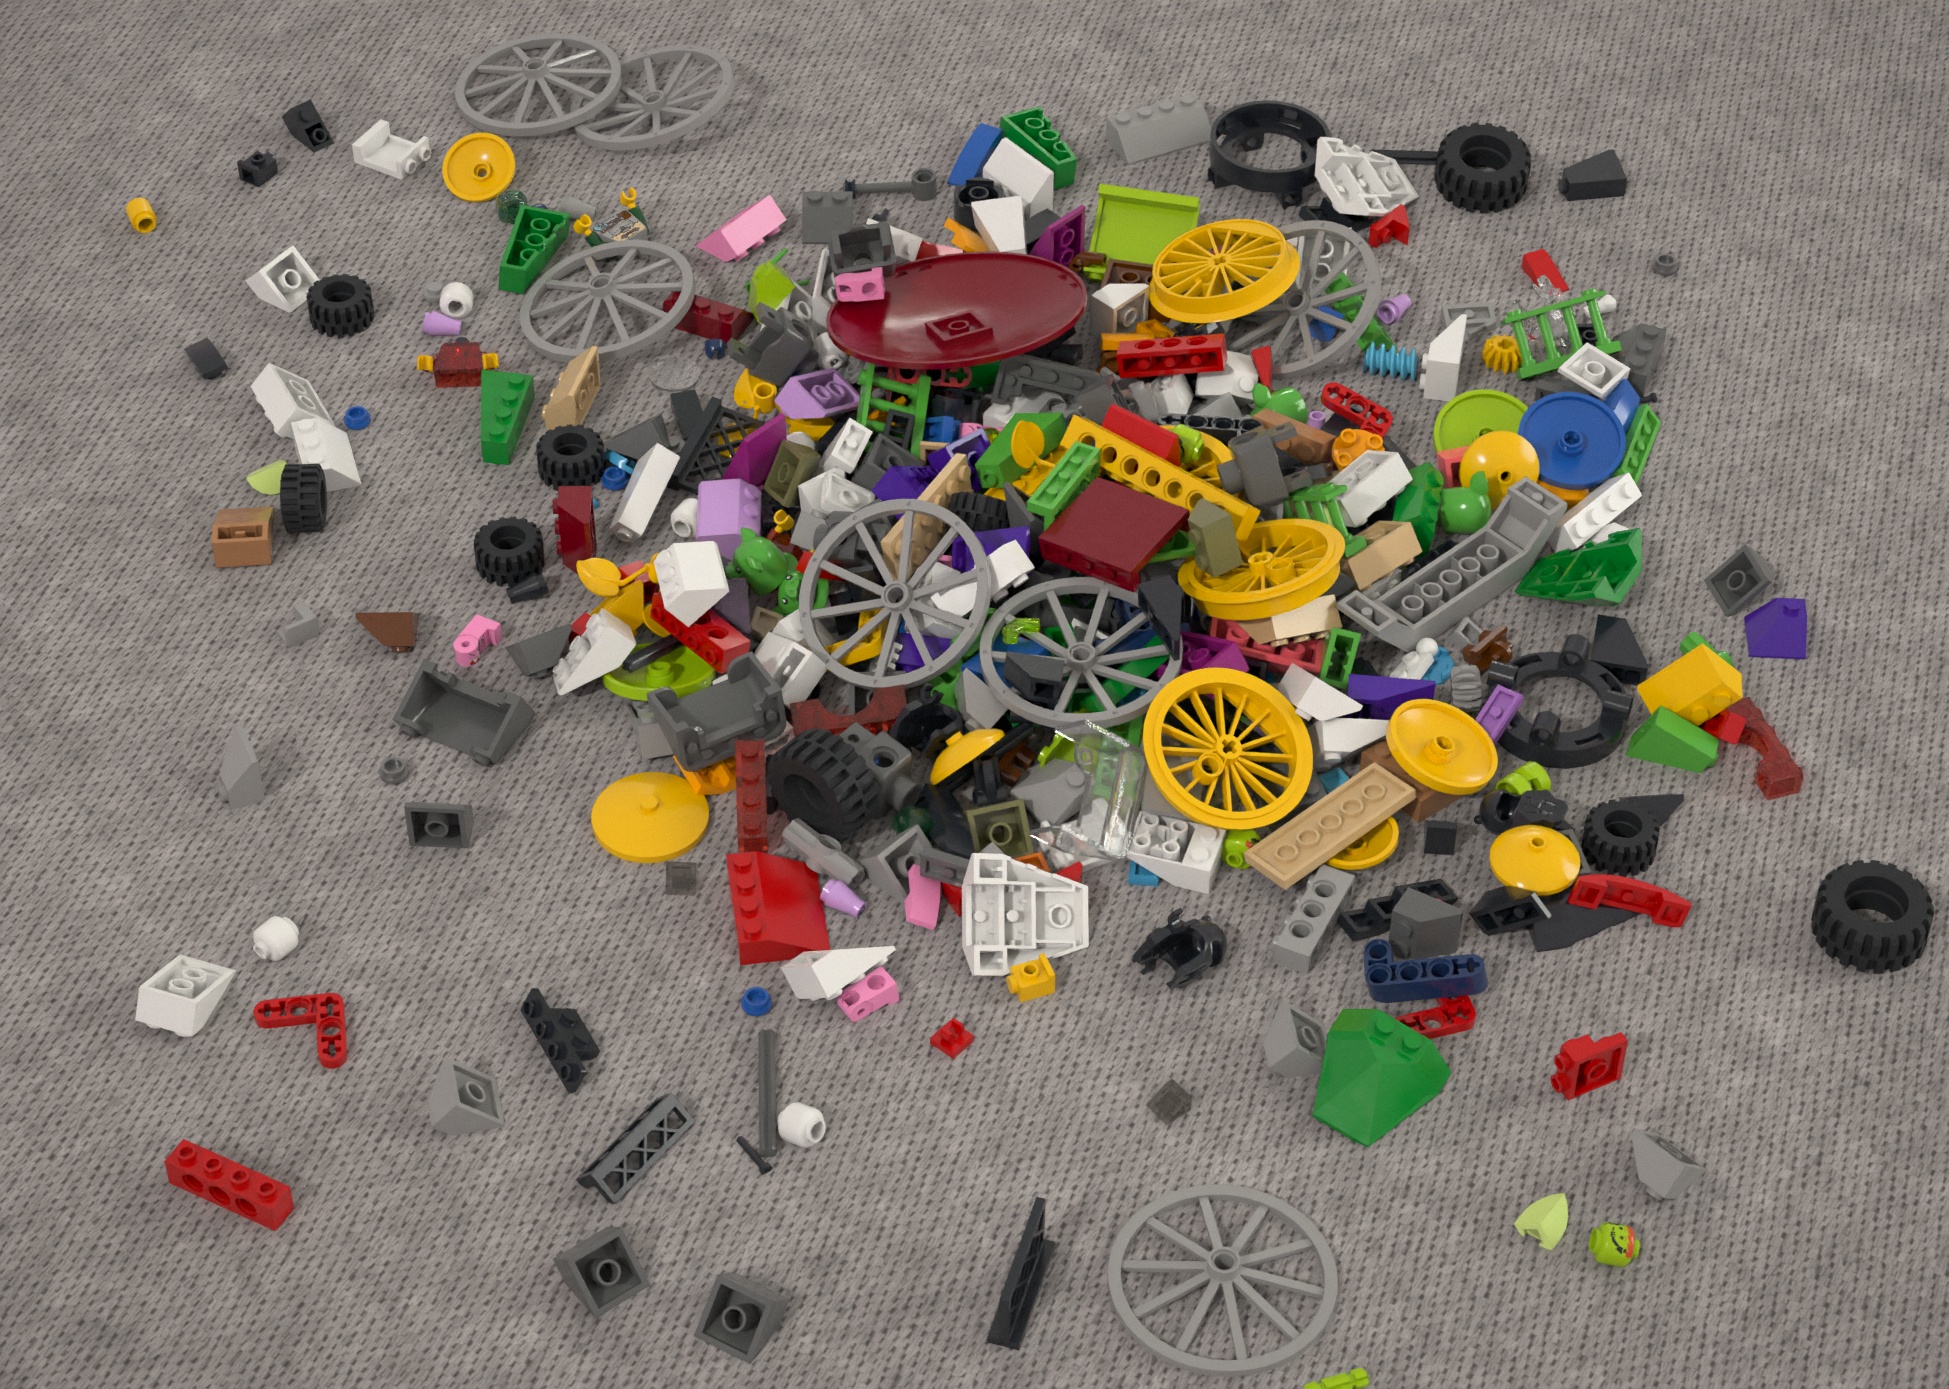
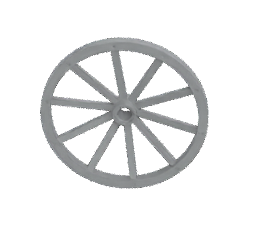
M568 33L538 34L503 43L473 60L457 80L455 98L463 118L471 125L483 131L518 137L544 135L576 126L605 109L614 100L621 88L622 71L620 61L614 51L598 40ZM562 46L586 50L585 52L549 63ZM550 47L542 58H529L523 52L534 48ZM512 54H515L523 63L522 67L490 65ZM595 56L601 57L610 67V69L562 68ZM478 73L512 74V76L467 90L470 82ZM557 76L610 77V80L604 90L598 95ZM550 83L591 100V102L576 111L564 115L549 85ZM513 84L479 112H476L466 100V98ZM526 86L513 123L487 118L490 113ZM542 90L556 118L523 123L533 92Z
M696 45L660 47L627 57L620 61L622 74L644 65L649 92L642 96L626 85L621 84L619 92L639 104L610 103L603 110L630 113L586 125L580 123L573 126L574 131L588 145L606 150L621 151L647 148L681 137L710 120L729 100L735 84L734 73L729 61L716 50ZM682 58L664 90H657L652 63ZM692 59L703 60L713 64L672 93ZM718 70H721L723 73L721 85L681 97ZM593 77L583 88L597 93L608 84L610 77ZM576 95L570 113L590 103V100ZM714 95L699 111L675 108ZM670 116L686 118L670 127L661 129V123L669 119ZM634 120L614 136L593 132L597 129ZM645 122L653 123V132L627 136Z
M1311 220L1277 228L1283 234L1285 240L1305 235H1317L1302 288L1299 289L1296 280H1294L1289 287L1290 291L1286 294L1283 293L1277 298L1283 304L1266 305L1257 311L1247 314L1280 315L1228 345L1225 338L1228 351L1236 352L1287 321L1271 348L1274 363L1295 325L1300 324L1307 358L1290 364L1273 365L1272 380L1289 379L1309 374L1330 364L1345 353L1360 338L1371 322L1379 303L1382 283L1381 271L1375 254L1367 242L1355 231L1344 225L1329 221ZM1326 236H1333L1353 245L1354 248L1311 290ZM1362 254L1367 267L1368 282L1318 297ZM1245 275L1254 282L1260 279L1257 277ZM1366 292L1363 305L1353 323L1316 309L1317 307ZM1315 318L1345 331L1334 343L1315 354L1308 322Z
M624 240L601 244L571 255L545 272L529 289L522 302L519 317L520 325L526 340L535 351L549 359L569 363L587 350L586 347L600 309H608L622 342L599 347L598 357L599 362L617 359L653 344L670 332L683 319L694 300L696 291L695 277L687 259L680 252L665 244L646 240ZM637 254L663 259L619 277ZM625 255L610 274L599 273L594 261ZM584 265H587L592 275L588 283L560 280L568 273ZM671 265H674L683 275V282L627 284ZM549 288L583 291L535 309L537 303ZM681 291L677 302L668 313L624 294L630 292ZM620 301L660 321L646 331L629 338L615 305ZM581 302L542 337L534 331L532 319ZM592 305L576 349L560 347L549 343Z
M894 499L867 506L851 514L834 527L821 541L809 560L799 594V615L805 639L812 652L826 664V668L851 685L874 691H896L926 683L953 666L968 651L982 629L991 598L989 562L982 544L973 531L957 515L944 507L917 499ZM905 513L898 580L895 581L865 524L881 517ZM915 514L933 517L951 527L907 583ZM855 530L858 531L887 584L885 587L827 561L836 547ZM960 534L971 551L976 569L916 589L954 539ZM822 569L881 596L880 599L814 610L815 589ZM977 579L976 598L969 620L917 601L918 599ZM904 595L900 602L895 603L899 596ZM882 609L831 655L828 653L818 635L815 625L816 619ZM914 611L963 628L956 641L934 661L912 615ZM890 617L874 676L854 672L838 663L839 660ZM901 617H903L925 666L909 673L885 677Z
M1093 577L1062 578L1025 589L1011 597L994 612L981 636L980 666L985 683L990 691L1005 707L1015 714L1037 724L1052 728L1094 730L1116 726L1148 712L1156 695L1169 682L1179 677L1183 660L1182 638L1180 639V660L1174 661L1170 655L1168 666L1158 682L1105 667V665L1166 655L1169 652L1164 645L1103 655L1148 621L1144 613L1141 612L1094 648L1092 646L1108 596L1127 601L1139 607L1138 589L1133 593ZM1072 593L1098 594L1084 642L1076 641L1058 601V595ZM1047 599L1068 645V649H1065L1017 619L1014 615L1031 604ZM1005 623L1059 656L1040 657L1065 660L1062 678L1068 676L1069 680L1054 710L1039 707L1019 697L1021 693L1014 687L1008 688L997 674L993 661L1005 662L1006 652L992 651L995 639ZM1095 675L1149 691L1138 699L1116 708ZM1085 682L1088 683L1105 711L1095 713H1064L1077 684Z
M1218 1184L1193 1186L1155 1199L1134 1214L1124 1225L1113 1244L1109 1257L1108 1290L1110 1300L1119 1321L1129 1335L1149 1353L1162 1361L1186 1371L1218 1377L1247 1376L1278 1368L1294 1360L1309 1349L1322 1335L1330 1322L1337 1299L1338 1276L1335 1260L1328 1243L1316 1226L1305 1215L1283 1200L1270 1194L1241 1186ZM1211 1200L1240 1202L1258 1207L1231 1247H1223L1209 1202ZM1198 1202L1212 1251H1207L1156 1218L1174 1208ZM1268 1212L1288 1222L1305 1238L1260 1252L1239 1256ZM1146 1226L1201 1261L1124 1260V1257L1135 1236ZM1313 1249L1321 1265L1324 1288L1246 1267ZM1121 1271L1200 1273L1131 1310L1127 1303L1121 1282ZM1245 1280L1322 1299V1302L1312 1322L1300 1334ZM1205 1284L1208 1285L1176 1348L1158 1339L1140 1323L1139 1320ZM1237 1288L1291 1342L1273 1352L1247 1359L1234 1289ZM1217 1292L1223 1293L1236 1360L1208 1359L1186 1353Z

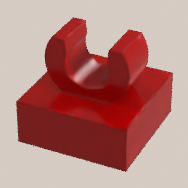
M955 1018L947 1022L930 1037V1044L952 1059L974 1042V1035L966 1031L964 1024Z

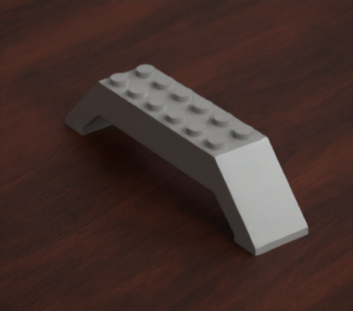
M1524 477L1508 488L1506 496L1486 526L1376 600L1372 601L1355 590L1337 602L1336 608L1380 639L1407 653L1416 651V645L1422 638L1435 639L1462 618L1470 615L1522 579L1566 511L1568 503L1528 477Z

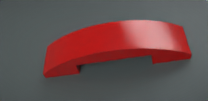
M1604 874L1579 876L1567 899L1569 904L1595 910L1600 903L1651 916L1652 923L1668 927H1681L1692 907L1691 903L1684 898L1653 884L1632 878Z

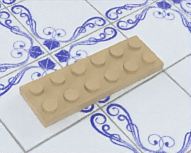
M956 453L917 500L931 502L949 509L952 494L958 492L974 493L970 481L971 469L968 466L966 454ZM905 514L881 541L884 561L895 581L898 580ZM915 514L908 580L948 532L944 528V522L926 515Z
M1373 762L1245 851V862L1286 890L1416 798L1415 789Z

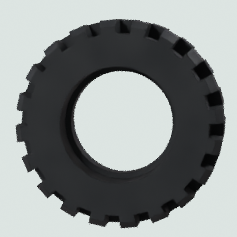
M1472 123L1471 126H1460L1457 131L1454 129L1447 134L1438 148L1434 173L1436 187L1439 193L1443 194V198L1447 202H1453V206L1459 209L1464 207L1468 212L1473 213V210H1480V213L1487 214L1488 210H1493L1496 213L1501 212L1503 207L1509 209L1514 206V203H1518L1526 193L1532 162L1530 150L1526 147L1527 145L1522 138L1518 139V135L1512 130L1510 132L1507 131L1506 127L1500 125L1499 127L1492 126V123H1485V125ZM1482 165L1493 168L1496 171H1479L1469 166Z
M820 729L802 731L772 756L769 763L768 783L772 786L771 793L773 798L777 799V805L780 810L784 811L788 816L787 819L792 822L793 819L799 818L820 835L831 836L839 843L847 841L875 817L880 802L878 784L874 782V774L871 768L868 769L865 759L862 755L859 756L855 752V748L850 743H845L839 735H832L831 731Z
M1858 860L1854 861L1852 865L1846 863L1837 867V870L1834 869L1825 876V880L1820 883L1811 918L1812 933L1816 936L1818 945L1821 948L1826 947L1825 953L1832 959L1835 957L1839 958V964L1847 968L1850 964L1857 967L1856 971L1865 973L1866 969L1873 970V974H1882L1884 969H1889L1890 973L1899 971L1901 965L1906 968L1913 964L1914 960L1918 959L1924 951L1934 916L1931 896L1927 890H1924V885L1918 879L1914 880L1912 874L1905 869L1903 871L1897 869V865L1891 863L1884 865L1880 864V861L1871 860L1870 863ZM1852 910H1875L1888 916L1894 922H1870L1860 918Z

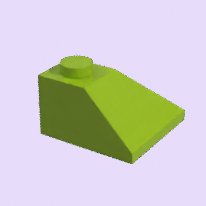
M770 260L765 264L759 265L751 278L748 307L758 322L756 306L759 302L776 309L796 287L787 272Z

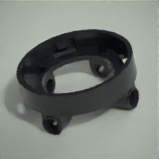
M1262 100L1234 106L1218 116L1212 125L1208 180L1209 182L1212 181L1215 186L1214 189L1237 185L1252 191L1274 193L1284 209L1292 206L1299 207L1302 203V188L1317 181L1315 177L1317 141L1320 137L1331 138L1330 130L1318 115L1292 103ZM1264 133L1279 134L1301 144L1300 156L1303 164L1279 170L1255 168L1237 162L1232 155V149L1236 143L1240 142L1246 152L1258 150L1263 146ZM1222 134L1226 135L1222 144L1218 145L1216 140Z
M1579 634L1567 636L1561 652L1532 653L1516 658L1508 663L1493 660L1487 677V685H1489L1487 700L1497 685L1516 692L1524 682L1542 675H1563L1577 679L1588 685L1597 694L1601 701L1602 712L1593 724L1581 730L1560 732V718L1549 711L1539 712L1533 724L1523 718L1518 711L1509 724L1513 728L1505 729L1498 740L1499 745L1521 760L1536 762L1548 768L1569 769L1584 767L1599 762L1613 753L1624 737L1634 696L1626 694L1622 684L1611 672L1588 659L1590 643L1584 636ZM1597 738L1601 739V742H1598L1596 744L1586 747H1578V745L1591 742Z

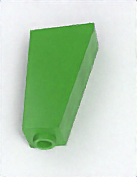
M1015 413L975 464L982 488H1003L1004 483L1008 481L1012 484L1030 469L1020 467L1014 460L1011 451L1012 434L1020 420L1033 422L1041 429L1044 435V450L1038 457L1043 459L1060 445L1067 430L1063 413Z

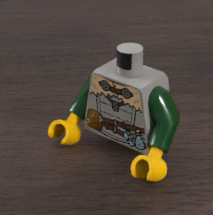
M632 187L628 190L630 198L625 196L624 191H622L619 198L620 203L628 206L629 210L623 208L590 229L592 221L588 215L583 214L580 220L577 219L574 223L575 232L585 234L586 237L584 239L590 247L624 240L648 241L649 235L646 219L639 205L636 206L634 203L637 193ZM637 254V256L641 259H644L648 256ZM618 255L609 258H616L621 260L625 255Z

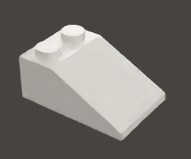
M1317 235L1299 237L1298 254L1300 269L1295 279L1299 289L1302 288ZM1326 236L1311 290L1349 253L1350 243L1333 236ZM1347 268L1343 271L1345 275H1347ZM1323 291L1319 296H1324L1327 294L1325 291Z
M1461 314L1430 343L1429 354H1423L1421 369H1426V374L1421 373L1419 389L1424 390L1423 398L1450 401L1455 397L1467 315Z
M1353 718L1317 720L1307 728L1312 745L1313 767L1315 771H1329L1331 767L1362 753L1363 750L1378 741L1386 740V727L1389 720Z
M180 954L139 987L135 1020L146 1023L151 1028H163L174 1031L178 1036L193 1037L205 1025L236 970Z

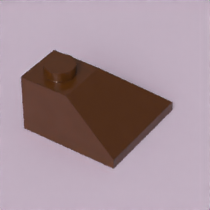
M356 613V619L382 645L392 647V652H409V646H416L419 613Z

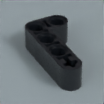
M1165 413L1157 418V425L1176 426L1183 424L1214 437L1227 448L1230 439L1262 426L1259 420L1251 418Z

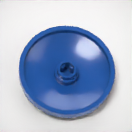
M1577 392L1554 393L1533 403L1524 413L1517 433L1525 438L1537 453L1539 460L1538 479L1551 486L1568 490L1591 488L1609 479L1618 469L1626 445L1624 428L1614 411L1602 401Z

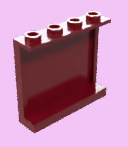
M1097 477L1038 537L1042 558L1134 593L1140 584L1138 572L1178 530L1187 533L1190 531L1188 523L1190 513L1188 509Z

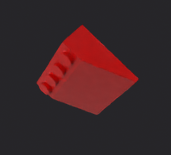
M757 851L726 854L727 878L740 965L792 960L802 952L830 950L817 872L811 870L805 862Z

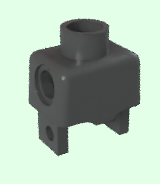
M886 221L876 224L852 225L841 230H830L827 234L826 239L834 277L843 273L872 271V268L882 267L884 278L894 275L896 256L891 229ZM860 258H867L872 261L870 264L854 265V262Z
M759 302L756 306V312L759 322L765 326L751 344L746 346L733 338H730L727 342L730 358L747 366L751 376L776 387H782L793 373L796 375L812 373L818 361V352L813 349L808 324L783 307L775 310L762 302Z
M1291 421L1267 430L1263 426H1259L1229 440L1228 448L1232 460L1216 465L1225 492L1233 495L1243 491V494L1253 507H1260L1288 499V492L1313 484L1312 478L1306 469L1284 477L1282 475L1273 444L1298 436L1296 428Z
M832 511L829 514L827 524H820L815 530L813 538L814 552L834 527L855 512ZM873 520L865 524L883 558L881 541L889 533L890 526ZM857 530L846 537L828 558V561L843 569L871 564L877 568L870 553L864 560L856 556L857 552H869Z
M856 722L839 735L845 743H850L855 748V752L859 756L862 755L866 761V766L868 769L871 768L874 774L873 779L878 784L880 802L878 811L873 819L882 818L893 808L901 814L908 812L916 804L922 793V785L911 778L912 753L885 731L875 736ZM850 740H856L858 742L851 743ZM879 758L878 766L874 763V760Z

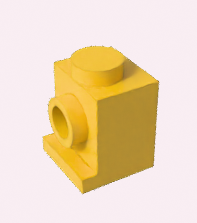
M1045 953L1039 954L1036 960L1010 967V976L1006 977L1007 986L1011 994H1017L1020 1002L1055 993V973Z

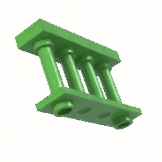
M1596 288L1581 292L1582 296L1525 313H1522L1521 309L1506 313L1507 318L1501 321V325L1503 327L1512 324L1523 361L1521 363L1522 368L1515 371L1518 381L1557 371L1561 365L1584 346L1572 310L1573 306L1587 303L1597 337V342H1595L1597 349L1607 355L1617 354L1622 350L1619 340L1611 342V338L1607 337L1597 303L1598 299L1606 295L1605 290L1597 292ZM1562 310L1572 344L1571 354L1562 356L1561 352L1557 351L1547 314ZM1537 317L1548 356H1545L1547 361L1537 363L1536 359L1532 358L1522 321Z
M869 363L865 370L861 369L858 377V385H861L856 422L871 431L883 433L885 423L867 418L869 407L888 412L890 408L915 415L907 451L920 459V442L923 440L931 377L921 374L916 383L909 385L874 375L875 364ZM872 386L908 395V398L912 399L911 405L909 404L907 407L871 397ZM889 431L888 434L902 439L904 437V435L894 433L891 431ZM868 441L863 451L867 452L873 442Z
M1333 482L1322 485H1308L1288 492L1289 498L1281 500L1284 501L1283 519H1295L1289 501H1293L1299 519L1311 520L1305 501H1309L1315 520L1329 525L1321 501H1325L1334 528L1342 534L1345 540V550L1341 558H1347L1367 547L1364 536H1352L1351 533H1348L1337 503L1336 496L1348 490L1346 485H1334Z

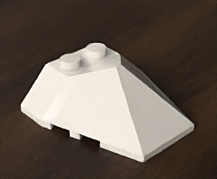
M1320 137L1318 139L1315 177L1320 183V188L1328 195L1332 201L1333 208L1337 212L1342 214L1384 216L1400 204L1405 206L1419 197L1395 159L1373 151L1369 154L1361 152L1360 146L1353 145L1350 148L1343 145V141L1338 138Z
M971 854L962 884V948L972 976H1004L1010 974L1011 966L1036 960L1039 954L1045 953L1047 958L1051 956L1057 958L1089 947L1088 886L1060 875L1040 870L1031 864L1011 859L1010 856L1004 854Z

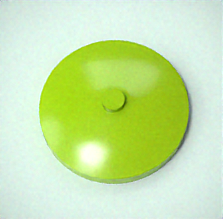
M1479 389L1462 393L1451 399L1441 409L1436 418L1433 430L1435 453L1469 446L1480 436L1493 431H1510L1517 434L1521 419L1528 407L1517 398L1497 390Z
M654 642L636 645L629 655ZM683 646L632 673L624 671L622 663L620 667L602 675L605 687L611 692L629 699L648 701L647 693L661 687L673 689L678 699L705 689L716 679L717 671L687 646Z

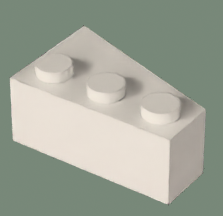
M1016 540L1002 545L987 556L991 572L990 602L993 600L997 603L1009 594L1007 589L1012 585L1016 588L1029 579L1027 574L1035 568ZM977 579L935 593L931 596V599L938 609L965 619L971 615L977 591Z

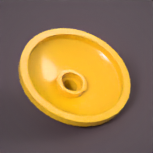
M474 133L458 140L449 149L444 158L442 173L445 184L456 197L464 201L478 203L491 200L500 195L511 183L516 167L515 157L509 145L502 138L494 134ZM487 172L484 177H480L482 173Z
M1489 432L1477 438L1465 451L1459 467L1460 483L1462 487H1470L1472 475L1479 471H1484L1489 486L1487 494L1491 502V510L1495 511L1506 496L1509 487L1524 477H1528L1537 483L1539 477L1537 453L1525 438L1514 432ZM1507 471V478L1501 479V474Z
M977 729L963 736L959 731L947 739L945 742L948 747L937 757L930 774L932 785L939 783L1005 736L1004 732L1000 729Z
M1392 816L1388 817L1324 863L1343 870H1361L1381 863L1394 852L1399 841V830L1395 819Z
M1524 825L1511 828L1495 839L1490 849L1489 863L1494 875L1505 886L1534 891L1537 896H1546L1559 893L1572 885L1579 874L1580 856L1574 844L1563 834L1544 826Z

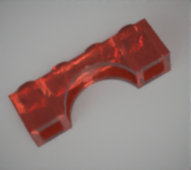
M904 684L875 689L873 698L867 707L849 716H840L829 712L818 699L790 703L794 737L808 729L831 731L832 735H840L855 722L873 735L880 731L888 730L890 732L902 708L908 704Z
M1746 697L1724 709L1746 718V723L1738 743L1754 748L1763 757V760L1758 763L1754 781L1766 799L1769 801L1799 793L1801 782L1804 779L1803 771L1793 761L1787 747L1782 745L1777 738L1774 728L1768 725L1760 708L1754 705L1750 697Z
M764 739L735 740L738 853L757 851L768 854Z

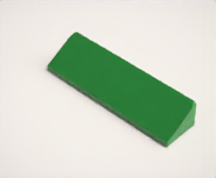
M1156 635L1142 648L1163 645L1158 635ZM1170 654L1127 661L1117 670L1147 678L1170 658ZM1106 678L1101 683L1114 706L1136 687L1110 678ZM1093 691L1079 703L1082 708L1094 713L1105 711Z

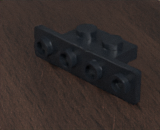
M532 988L522 1004L521 1012L567 1092L574 1093L587 1073L581 1060L597 1058L600 1050L576 1009L550 1008L540 990Z

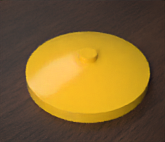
M1431 699L1411 700L1400 705L1388 721L1386 740L1393 757L1410 776L1425 786L1447 794L1468 795L1486 787L1496 772L1498 757L1491 738L1478 722L1452 705Z
M662 772L637 773L615 781L602 791L592 808V829L599 844L614 856L638 863H658L687 853L702 840L709 825V806L703 794L696 795L689 782L682 777Z

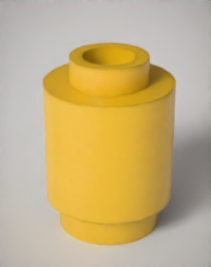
M135 198L127 204L126 213L133 228L140 233L151 232L156 226L157 219L148 200Z

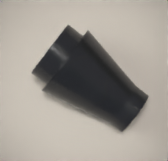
M533 572L513 586L506 588L511 604L544 598L543 595L549 593L541 572L538 574Z

